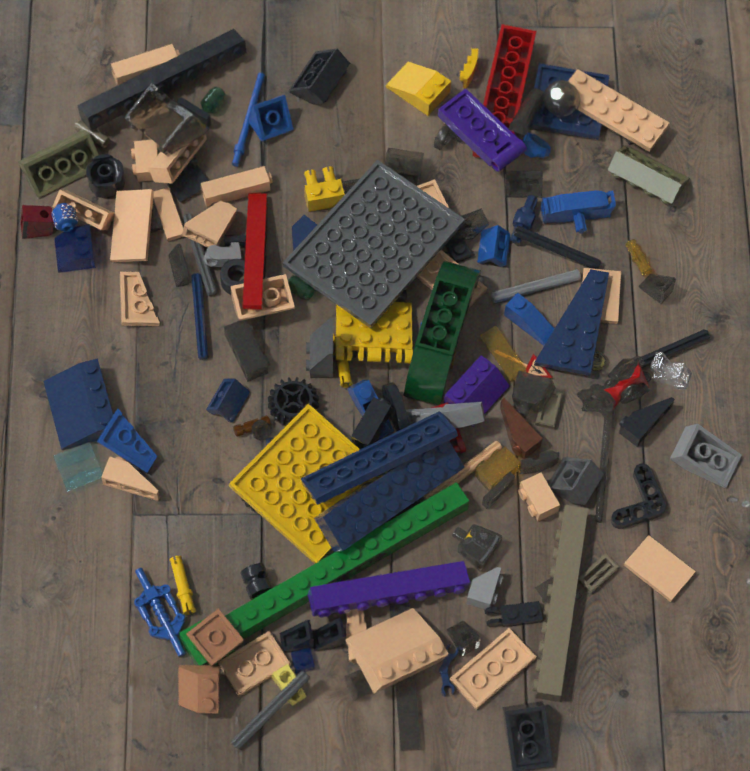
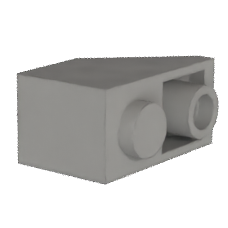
M496 567L472 580L466 604L481 609L495 605L498 596L495 593L496 586L500 587L503 576L500 575L501 568Z

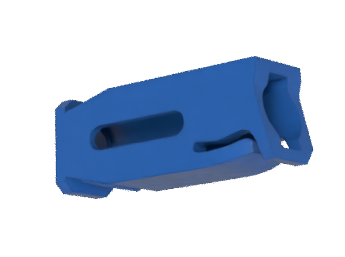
M595 190L561 194L548 198L544 197L541 202L543 223L574 221L576 232L582 234L587 231L585 220L611 217V212L616 207L614 192L612 190L608 192ZM609 196L611 197V203H610V204L608 203V198H609Z

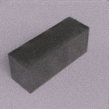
M242 320L225 326L224 335L247 382L268 374L270 362L267 355L263 356L261 352L262 346L258 339L255 340L253 336L255 333L252 325L247 324L246 320Z

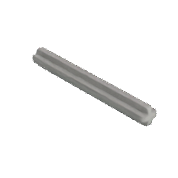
M577 269L492 292L491 298L494 303L512 299L517 293L523 296L578 281L581 279V274Z

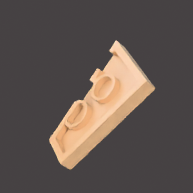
M120 272L121 326H159V319L155 315L154 307L148 298L140 273Z

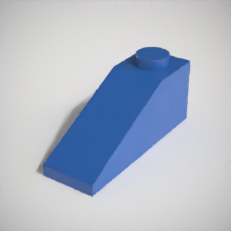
M519 293L505 305L504 316L544 346L554 331V327L536 307Z

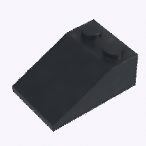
M543 701L502 707L512 771H525L553 766L546 709Z

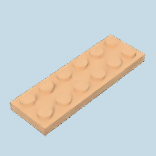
M579 69L576 70L558 94V99L648 152L652 150L669 127L668 121Z

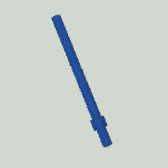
M258 73L238 143L234 147L233 152L235 154L232 161L234 167L239 166L241 156L244 155L246 149L245 142L250 129L248 120L252 106L257 104L265 77L263 73Z

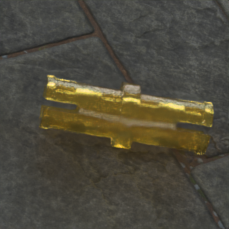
M635 239L628 241L625 246L632 256V262L637 265L642 276L649 275L653 270L646 260V254L641 251Z

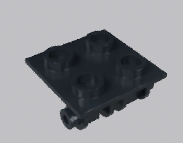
M195 157L190 160L173 183H166L180 203L200 192L201 183L209 181L198 167V161Z

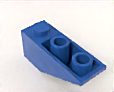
M362 380L347 388L361 416L364 415L373 397L378 399L369 380ZM389 419L379 439L394 432Z

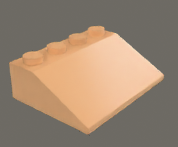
M414 608L346 639L351 652L374 693L441 662L448 655L440 637Z

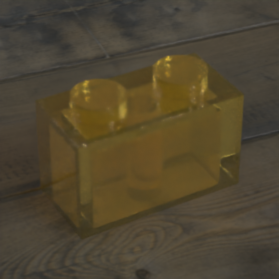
M506 446L501 450H495L491 454L490 459L487 461L483 460L476 466L475 477L490 493L520 470L521 462Z

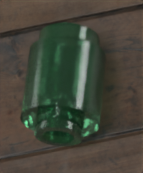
M219 87L210 89L200 102L202 110L214 114L224 102L225 92Z
M293 275L288 280L290 291L301 299L310 300L316 289L297 276Z

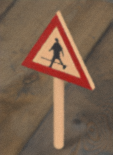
M495 350V354L526 368L521 378H553L545 367L534 365L537 359L534 354L529 363L525 364Z

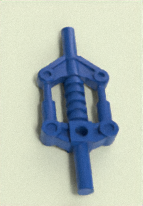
M138 568L135 572L144 591L134 600V604L143 620H146L149 626V635L154 638L170 640L178 656L185 655L186 652L177 636L186 619L185 615L180 613L176 606L177 603L171 593L170 586L167 584L151 586L144 570ZM165 597L169 606L173 608L176 614L173 622L168 618L160 598ZM150 604L153 607V611L162 627L153 626L150 615L145 607L146 605Z

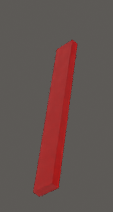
M248 193L243 309L262 310L266 193Z

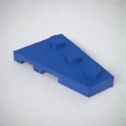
M117 409L97 440V443L147 473L157 455L144 439L140 437L131 423L122 415V412Z

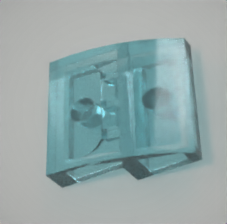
M90 442L53 455L67 491L102 477L101 468Z

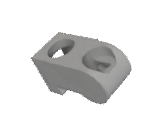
M232 242L230 247L209 246L203 258L205 264L211 267H222L230 260L242 259L239 242Z

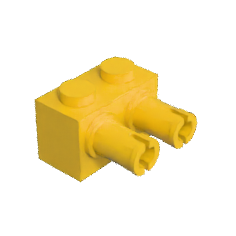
M329 166V172L327 167L322 169L325 182L318 183L315 170H311V175L309 170L304 172L307 185L304 186L308 212L333 208L344 197L341 179H336L332 166Z

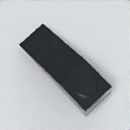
M670 397L634 411L629 417L625 416L619 423L621 426L619 434L637 447L672 408L675 399Z

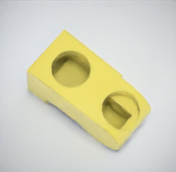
M288 664L272 673V679L277 683L281 691L296 677ZM301 688L288 700L291 706L306 698L304 690Z

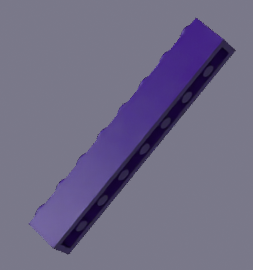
M459 561L310 587L307 595L313 617H327L331 613L345 614L354 609L363 611L371 606L385 607L389 603L394 602L403 604L408 600L416 599L420 601L429 596L442 597L452 592L460 594L468 588L470 580L465 562Z

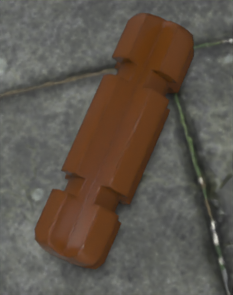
M266 415L260 417L261 419L259 420L256 418L244 422L243 425L233 426L235 435L238 437L244 435L243 433L245 432L247 434L260 430L261 427L271 426L269 416Z

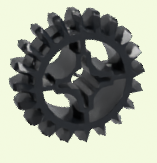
M289 377L288 382L281 379V385L275 383L274 389L270 390L271 396H268V409L271 410L270 415L275 416L276 422L281 420L282 426L286 422L289 423L304 408L302 402L305 396L308 398L309 404L316 411L319 408V396L316 395L317 390L316 388L312 389L311 383L306 385L305 379L299 382L298 377L295 378V381H291ZM280 397L284 398L285 402L282 408L278 405Z

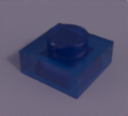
M311 648L291 652L295 674L315 669Z

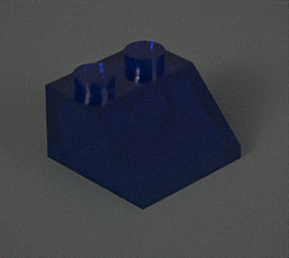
M90 225L75 226L72 231L63 232L54 238L58 273L96 268Z

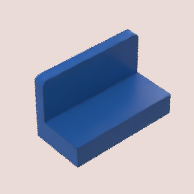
M499 225L482 230L477 262L483 264L492 261L499 267L506 266L510 232Z

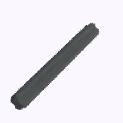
M185 214L183 216L184 223L194 218L193 214ZM190 239L208 296L215 295L217 289L210 267L203 260L205 255L203 245Z
M301 671L232 739L231 743L234 747L240 749L310 680L309 675Z

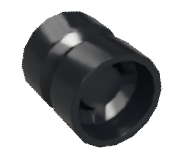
M263 563L250 565L240 572L244 584L247 585L246 590L251 600L273 588L270 579L267 578L268 572Z

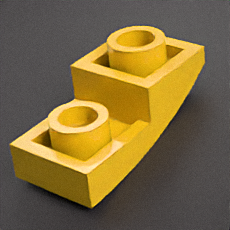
M471 48V56L467 55V64L464 63L463 71L460 70V81H463V89H467L475 75L478 49Z

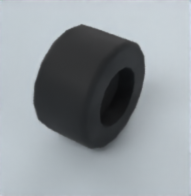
M233 259L226 262L221 268V286L230 295L231 286L244 283V279L232 281L230 276L237 273L244 275L245 260Z

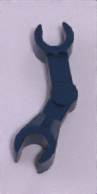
M451 644L447 645V647H446L447 652H448V650L450 649V645H451ZM458 647L454 654L448 652V655L439 667L443 683L441 694L444 697V689L446 687L452 690V695L454 694L455 688L450 683L448 668L458 655Z

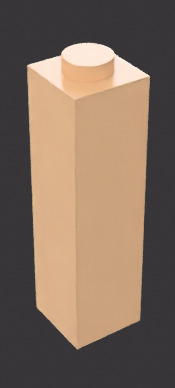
M173 44L111 63L112 74L118 86L179 56L180 53L174 49Z
M265 166L203 182L201 183V191L206 207H211L220 200L226 203L248 197V193L270 191V183L273 182L270 172L267 173Z

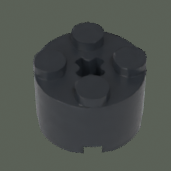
M109 154L94 157L87 166L86 174L89 187L95 196L112 197L116 195L117 191H123L125 175L121 161Z

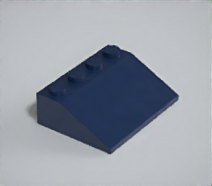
M98 358L78 363L44 381L61 450L97 441L113 416Z

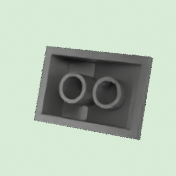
M328 319L310 335V342H306V354H310V360H306V371H310V378H333V319Z

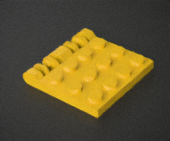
M394 302L372 328H369L336 304V360H344V350H347V361H351L352 351H358V359L363 361L364 351H367V362H381V352H385V362H390V352L396 353L397 363H401L402 353H404V363L410 364L413 355L412 303Z

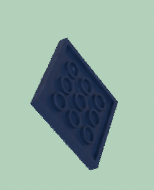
M539 63L527 128L599 140L601 123L558 99L559 92L576 72V69ZM582 71L608 86L610 75Z

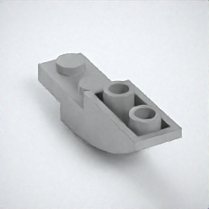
M482 402L445 404L444 407L406 410L409 425L439 411L454 428L485 421Z

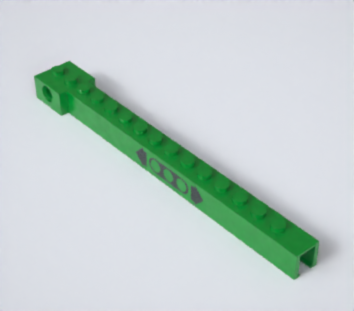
M456 482L374 529L344 551L334 552L228 613L225 617L244 640L308 603L307 594L310 587L346 581L468 510L469 500ZM204 619L179 633L180 640L195 665L210 664L187 637L186 633ZM233 649L231 652H229L226 656H228V655H230L231 653L235 652V649Z

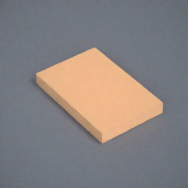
M591 268L583 269L582 283ZM592 269L609 272L600 323L618 324L621 271Z
M649 535L624 563L626 568L670 602L696 572Z
M270 631L218 661V665L239 697L271 678L272 673L287 664L291 666V663Z

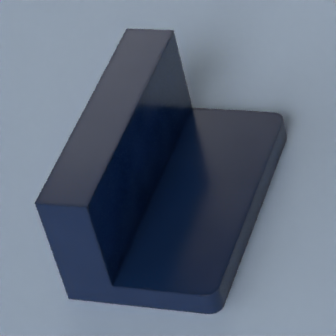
M225 378L206 410L210 414H220L228 422H233L250 391L237 379Z

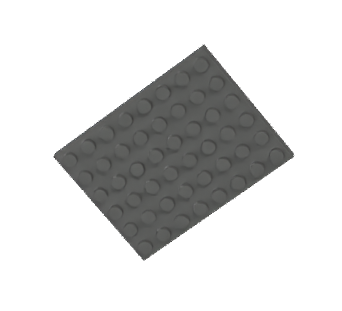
M377 160L283 262V267L366 326L372 328L462 227L465 219Z

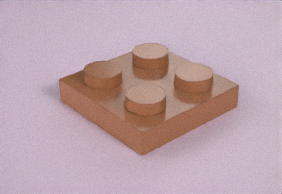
M219 608L186 633L187 637L211 667L244 641Z

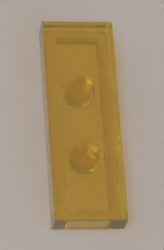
M497 326L480 335L510 382L527 372Z

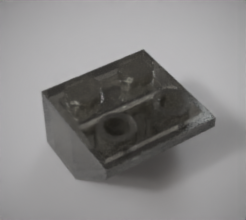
M388 148L385 165L415 186H418L420 184L424 153Z

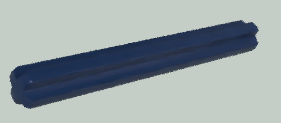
M194 273L191 275L197 351L198 358L203 360L208 358L202 277L200 273Z

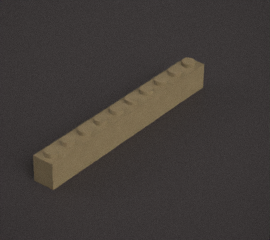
M565 505L564 510L559 511L558 522L561 523V529H557L555 541L559 542L558 548L554 547L552 559H556L555 566L551 565L549 576L553 578V582L548 584L547 596H550V602L545 604L544 615H547V622L543 621L541 633L545 635L544 641L540 640L538 652L542 653L541 660L537 659L535 669L536 672H539L538 679H534L532 691H536L535 698L559 702L561 698L588 508Z

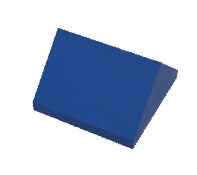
M285 95L252 106L248 122L261 141L293 130Z

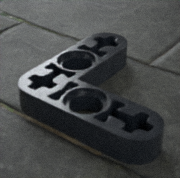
M641 463L636 465L633 472V478L643 502L617 509L612 513L611 524L617 529L652 520L664 514L666 508L665 501L652 470L647 464ZM639 470H642V472H646V474H645V480H646V481H645L644 483H643L644 478H643L642 474H639V475H638ZM651 486L655 492L651 495L646 494L644 488ZM654 498H656V499H655V504H656V506H657V507L660 506L659 511H657L656 509H652V508H653V505H654V502H653V499H654ZM640 509L644 515L640 518L635 517L633 511ZM618 515L620 516V518H624L623 523H621L619 520H616Z

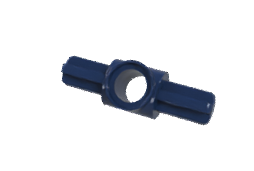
M534 195L528 196L524 207L517 209L512 223L515 228L516 226H521L531 230L536 216L534 209L538 202V198ZM512 233L510 241L514 244L520 243L522 239L514 236Z

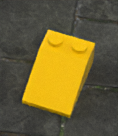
M407 62L386 84V88L429 116L450 93L451 80L438 71Z

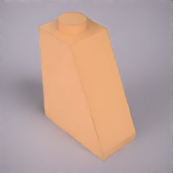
M220 200L186 222L182 235L205 247L211 245L219 246L235 219L237 208L230 203Z

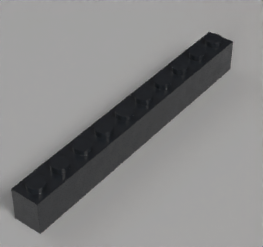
M235 29L215 37L77 105L80 118L90 130L98 128L247 54L245 40Z

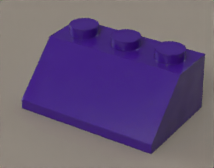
M481 355L445 394L444 403L482 402L485 415L510 385L498 368Z

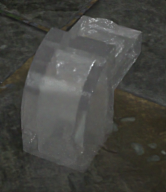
M656 352L651 363V369L654 372L652 379L660 385L672 389H687L692 372L685 363H671L663 352Z

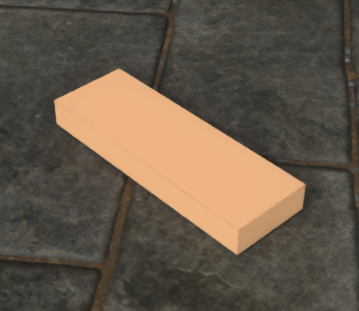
M169 187L154 191L153 201L167 242L185 237L182 235L183 226Z

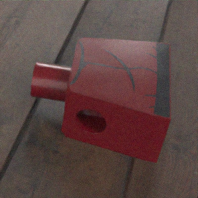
M22 205L20 221L22 239L52 235L54 222L51 206Z

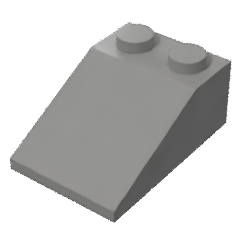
M699 424L685 427L670 460L683 469L726 488L742 455Z

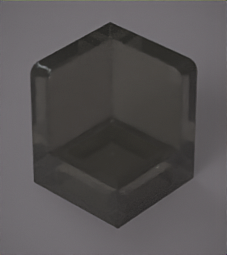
M361 669L345 676V685L353 701L372 693Z

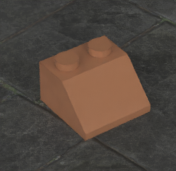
M179 665V705L197 713H218L220 706V666Z

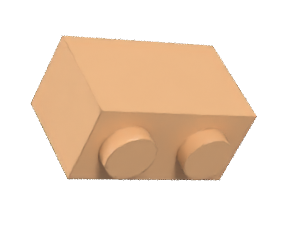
M156 139L134 141V148H131L132 160L135 159L136 164H132L133 175H137L138 182L153 181L148 167L158 156Z
M538 473L520 482L518 493L523 501L526 500L528 511L532 517L535 516L537 522L559 511L560 504L542 473Z

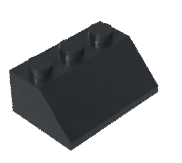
M338 48L316 51L289 92L311 104H323L329 99L332 90L337 87L340 78L347 72L350 62Z

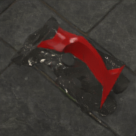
M635 356L631 359H622L609 373L608 377L613 381L609 385L592 384L590 389L579 391L577 395L583 403L582 411L600 412L604 418H608L620 402L627 404L649 392L650 387L648 383L652 378L647 371H642L641 367L645 363L643 357Z

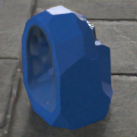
M528 132L522 139L527 147L524 154L531 158L548 157L551 153L550 145L536 134Z

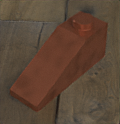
M503 398L500 410L512 446L511 448L517 456L525 459L541 447L543 438Z

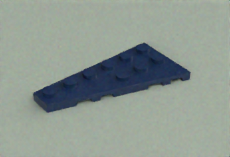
M590 269L535 360V366L591 375L609 272Z

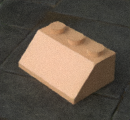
M286 274L263 279L262 310L243 309L244 283L231 286V297L239 321L295 309Z

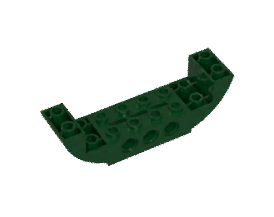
M448 261L442 263L435 279L415 343L403 396L437 406L441 405L448 373L474 289L477 288L481 270Z

